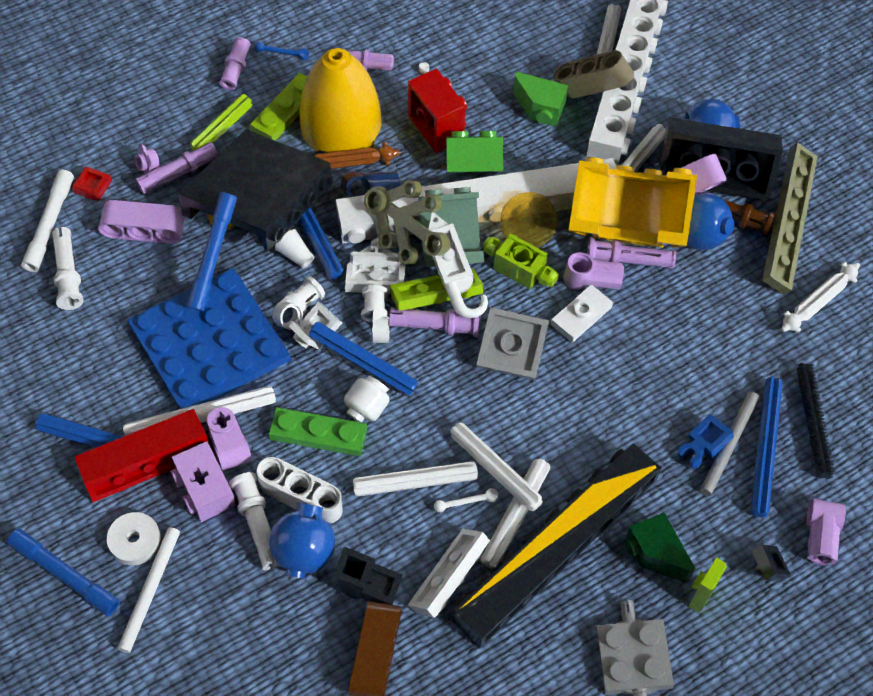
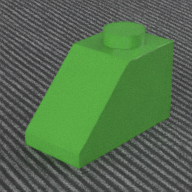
M516 71L513 94L529 118L541 124L557 127L566 103L568 85Z

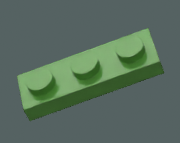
M276 407L269 438L273 441L361 457L367 433V424Z

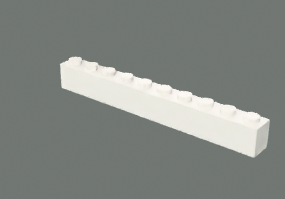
M614 158L604 159L603 163L608 164L609 169H616ZM579 163L422 186V193L419 197L425 196V190L442 189V195L454 194L453 188L471 187V193L479 192V198H477L478 223L498 222L514 217L523 218L546 212L555 213L559 210L572 209ZM365 195L336 199L337 219L342 244L350 242L360 243L364 240L379 238L380 236L376 215L368 211L364 205ZM403 197L392 203L401 208L417 202L418 198ZM420 214L412 216L420 223ZM388 216L390 232L396 233L393 218ZM407 229L408 234L413 235V233Z

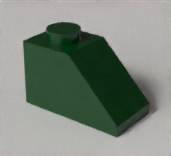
M664 512L629 527L625 538V547L628 554L632 558H636L640 567L681 582H687L691 579L696 568Z

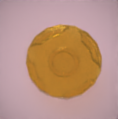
M535 192L519 193L513 196L503 206L500 215L501 231L506 239L511 233L537 248L543 246L553 237L558 224L557 212L554 206L545 196Z

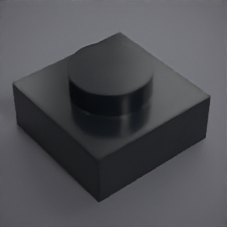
M760 545L751 551L756 560V570L765 580L782 581L791 576L777 546Z

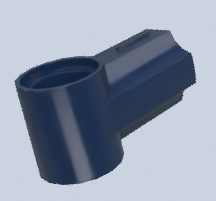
M352 171L345 174L341 179V189L348 197L365 195L368 190L376 186L385 187L388 191L400 186L397 172L358 173ZM355 180H361L360 190L354 193L350 192L351 183Z

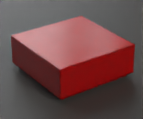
M85 166L72 186L73 193L99 202L112 182L111 175Z

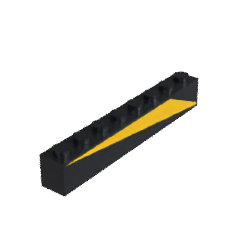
M634 443L626 450L620 448L609 461L611 464L606 469H597L589 478V484L583 490L577 488L566 501L568 504L564 508L553 510L545 519L546 524L539 531L533 529L522 541L524 545L516 552L513 550L509 551L499 564L501 566L493 574L490 571L484 574L477 582L476 586L478 588L470 595L467 593L463 594L454 603L452 622L481 649L657 481L662 467Z

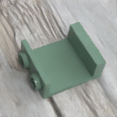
M471 187L453 188L454 194L442 195V189L425 190V195L434 194L442 199V207L435 214L448 224L454 225L468 263H484L483 251L480 249L477 210L479 192L471 193ZM424 196L418 197V201L422 200ZM433 199L431 200V203H430L431 208H432V206H433ZM433 212L420 213V223L429 229ZM422 240L424 267H435L433 257L424 251Z

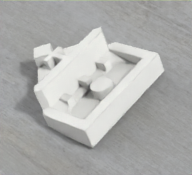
M378 237L373 239L371 246L366 249L350 253V262L347 264L345 292L362 293L364 287L376 284L387 288L388 294H390L391 284L405 281V265L399 261L398 253H393L389 249H382L379 245Z

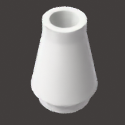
M289 229L284 234L282 240L275 244L277 252L297 263L302 269L310 265L315 258L296 229Z

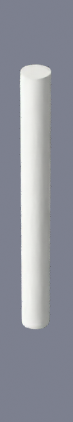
M168 527L118 645L117 649L121 652H131L180 534V531L175 528Z

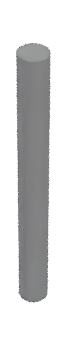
M748 392L730 428L733 431L734 438L718 452L700 488V492L703 495H712L759 399L757 393Z

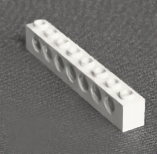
M630 0L616 50L622 53L634 71V77L630 83L623 87L603 92L586 157L614 158L615 164L618 165L621 154L627 155L631 139L626 138L627 133L632 134L636 118H633L632 114H638L642 98L637 96L638 93L643 94L647 78L643 77V74H649L653 58L648 56L649 53H655L658 39L654 38V34L660 35L663 20L659 19V16H665L668 1Z

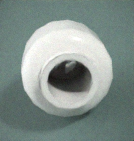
M368 376L366 379L358 378L344 397V403L349 408L347 414L361 423L364 419L371 422L376 421L390 401L387 394L388 388L371 376Z

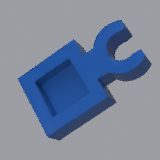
M709 414L689 433V439L692 443H685L680 446L677 451L678 457L682 460L687 454H694L695 456L689 463L690 467L695 469L702 463V456L705 453L713 458L734 438L733 431Z

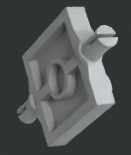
M626 600L620 602L622 621L616 624L597 625L596 629L605 695L623 693L630 696H647V694L655 690L673 689L674 682L664 619L648 621L636 619L634 602L628 600V613Z

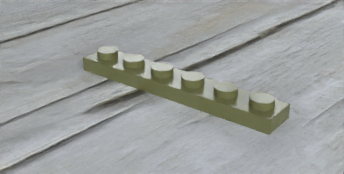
M798 142L790 146L762 278V281L782 294L792 291L818 158L817 155Z

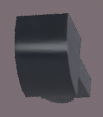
M344 546L331 579L332 584L339 591L354 599L360 596L374 602L393 605L403 574L375 564V558Z

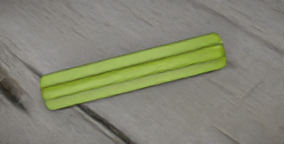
M241 94L190 142L191 149L194 151L210 142L213 144L252 107L250 97Z

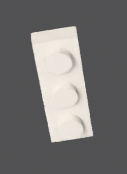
M462 529L408 603V606L417 614L435 618L444 609L446 602L455 589L463 582L465 575L475 561L481 557L483 550L490 541L483 532Z

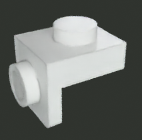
M317 302L299 324L292 321L289 327L295 332L293 338L305 348L310 345L320 350L323 345L309 337L312 326L316 322H320L336 331L342 322L323 304Z

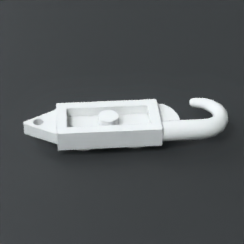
M432 213L429 230L432 232H442L450 240V249L443 256H432L443 286L446 288L457 314L464 318H477L487 309V296L485 294L481 296V304L478 308L470 309L465 306L461 293L471 287L473 273L454 225L448 224L438 215Z

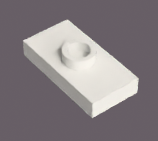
M590 285L551 320V325L573 343L612 308L613 302L593 285Z

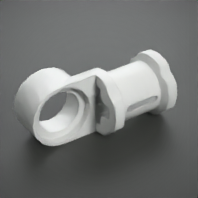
M306 277L303 285L294 292H288L286 297L274 307L272 315L274 322L278 326L292 330L289 327L292 321L299 324L303 319V314L307 312V307L315 300H321L325 297L322 286L313 277ZM291 307L293 316L290 321L284 323L283 313L287 308Z
M376 284L368 285L362 290L365 305L361 311V318L369 323H373V343H389V316L385 310V299L388 298L389 291L387 288Z

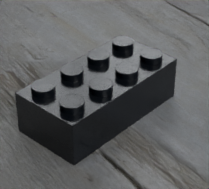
M669 117L658 170L662 171V175L665 176L667 171L673 172L674 168H682L706 156L716 154L727 181L708 191L769 201L783 152L782 135Z

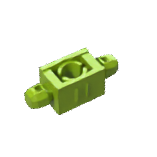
M511 233L504 243H502V240L490 236L485 240L483 250L490 256L495 257L494 270L528 289H531L537 280H539L538 283L548 287H553L556 283L558 273L551 267L546 266L548 253Z

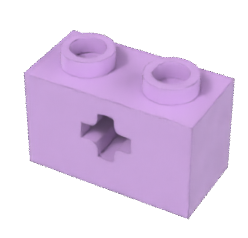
M204 442L172 457L175 469L170 471L178 488L184 486L188 494L183 496L190 514L196 512L200 522L236 506L233 492L208 442Z

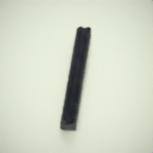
M800 363L796 370L804 404V413L807 418L806 423L808 425L811 448L813 449L817 477L820 479L833 478L831 475L835 473L833 470L835 468L831 467L834 464L831 463L833 460H830L832 458L830 456L832 453H829L831 449H828L830 446H827L830 444L827 442L829 439H826L828 435H826L827 432H824L827 429L824 428L826 425H823L825 424V421H823L825 418H822L824 415L822 414L823 411H821L823 408H820L822 406L820 404L821 401H818L821 398L819 397L820 394H817L819 391H816L819 388L817 387L818 384H815L817 383L815 381L817 378L815 377L816 374H814L815 371H813L815 369L813 367L814 364Z

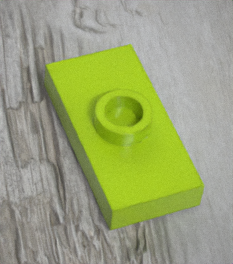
M716 557L707 573L702 570L700 571L691 587L696 590V593L688 607L698 613L702 611L727 568V563Z

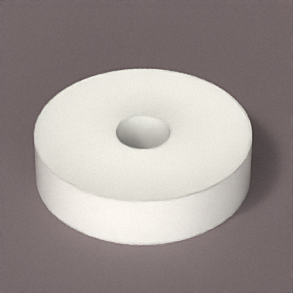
M132 512L120 516L112 523L107 533V545L111 554L117 561L125 565L134 566L146 563L156 555L161 544V534L156 522L144 513ZM134 535L140 536L136 542H129L130 537Z

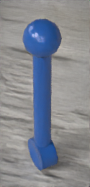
M257 42L254 46L257 52L270 51L299 56L301 60L309 58V51L307 49L296 51L267 46L262 42Z

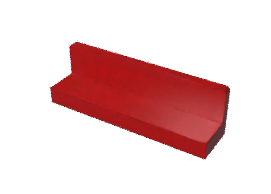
M191 409L79 454L75 457V461L94 503L175 469L172 460L173 456L208 442V438L195 410Z

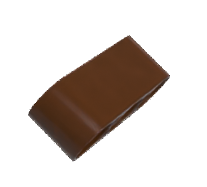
M368 601L352 671L349 696H385L401 619V606Z

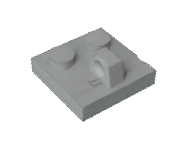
M490 307L476 366L536 381L549 320Z

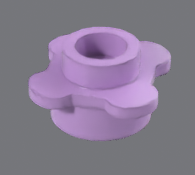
M143 144L139 145V154L135 155V164L139 171H144V174H147L159 167V158L153 148L146 149Z

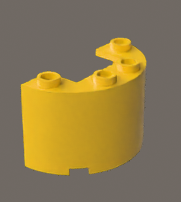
M586 157V161L579 160L569 224L570 232L582 236L590 233L596 239L612 242L619 240V242L633 245L663 247L665 243L671 244L673 248L687 246L697 175L691 174L692 170L674 168V172L667 171V176H664L662 171L656 169H645L644 173L633 172V167L616 165V169H609V165L603 163L604 159L596 157Z

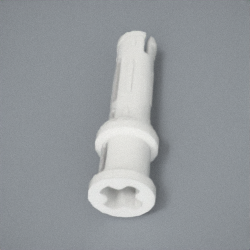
M61 227V237L59 236V229L55 228L52 231L57 266V273L54 276V285L58 288L56 305L64 310H73L83 304V295L79 293L81 277L75 271L71 231L67 227Z
M243 473L232 478L229 481V486L232 490H235L239 502L237 506L238 512L246 517L263 570H270V564H272L273 568L278 567V565L274 561L269 547L271 530L263 510L266 501L264 497L260 496L256 486V473Z

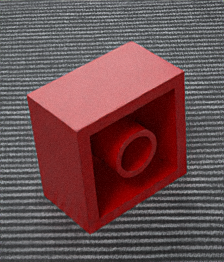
M435 68L408 81V118L437 154L446 149L445 136H452V131L465 130L467 104L461 95H457L453 90L450 80L446 76L443 77L439 70Z

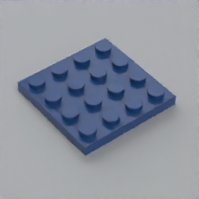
M234 268L211 279V288L204 311L186 307L191 291L189 289L128 319L130 328L179 409L216 400L291 361L290 353Z

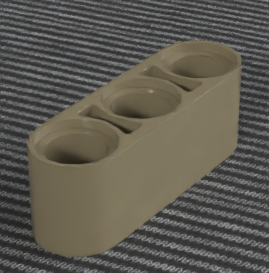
M618 50L564 63L553 74L556 82L568 85L567 98L570 99L623 87L630 83L634 77V71Z

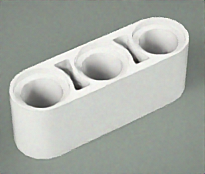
M267 457L258 464L257 476L259 486L266 495L294 509L297 507V502L322 507L320 505L322 502L330 500L335 502V504L329 508L323 507L322 517L329 523H334L341 517L343 512L341 493L334 485L276 457ZM272 473L279 474V477L274 480L265 478ZM297 487L307 488V490L301 494L293 492V490Z

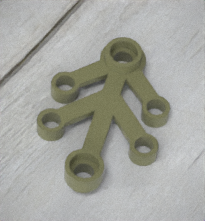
M407 180L402 186L389 191L385 187L376 186L368 190L364 197L366 209L376 215L380 234V247L392 250L398 245V259L403 264H414L418 259L417 249L410 246L407 229L423 240L424 251L430 256H443L450 249V240L446 234L432 232L412 217L423 212L436 213L440 211L442 207L440 196L427 194L422 200L401 208L392 203L403 197L418 198L422 193V186L420 182L415 180ZM433 199V206H432V208H431L430 203H431V200ZM388 216L393 218L396 233L390 232Z

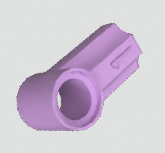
M577 252L568 259L563 282L567 287L574 290L583 289L586 285L620 289L624 275L623 263L592 260L589 255Z
M815 498L811 499L806 517V524L810 527L807 559L811 560L814 564L827 565L837 562L839 535L843 529L846 516L845 504Z

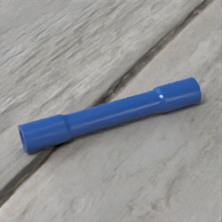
M220 192L206 247L186 307L204 311L225 232L231 221L237 197L225 192Z
M18 528L11 533L7 540V544L28 560L36 562L83 596L85 601L107 617L117 610L120 600L103 587L91 582L67 565L22 529Z

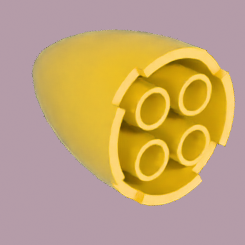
M341 48L330 49L316 61L304 84L300 102V130L302 137L317 152L321 150L329 153L370 148L375 143V138L382 127L380 103L375 86L368 72L355 56Z

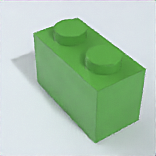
M495 130L480 131V136H468V131H452V136H445L447 172L503 171V137L496 135Z

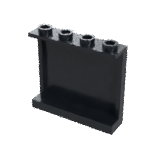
M245 129L178 195L182 216L192 219L199 211L213 216L220 192L236 196L237 201L230 224L263 237L264 251L268 252L276 243L282 240L284 234L293 225L298 223L300 217L309 208L314 206L316 200L325 191L330 189L333 177L331 175L330 162Z

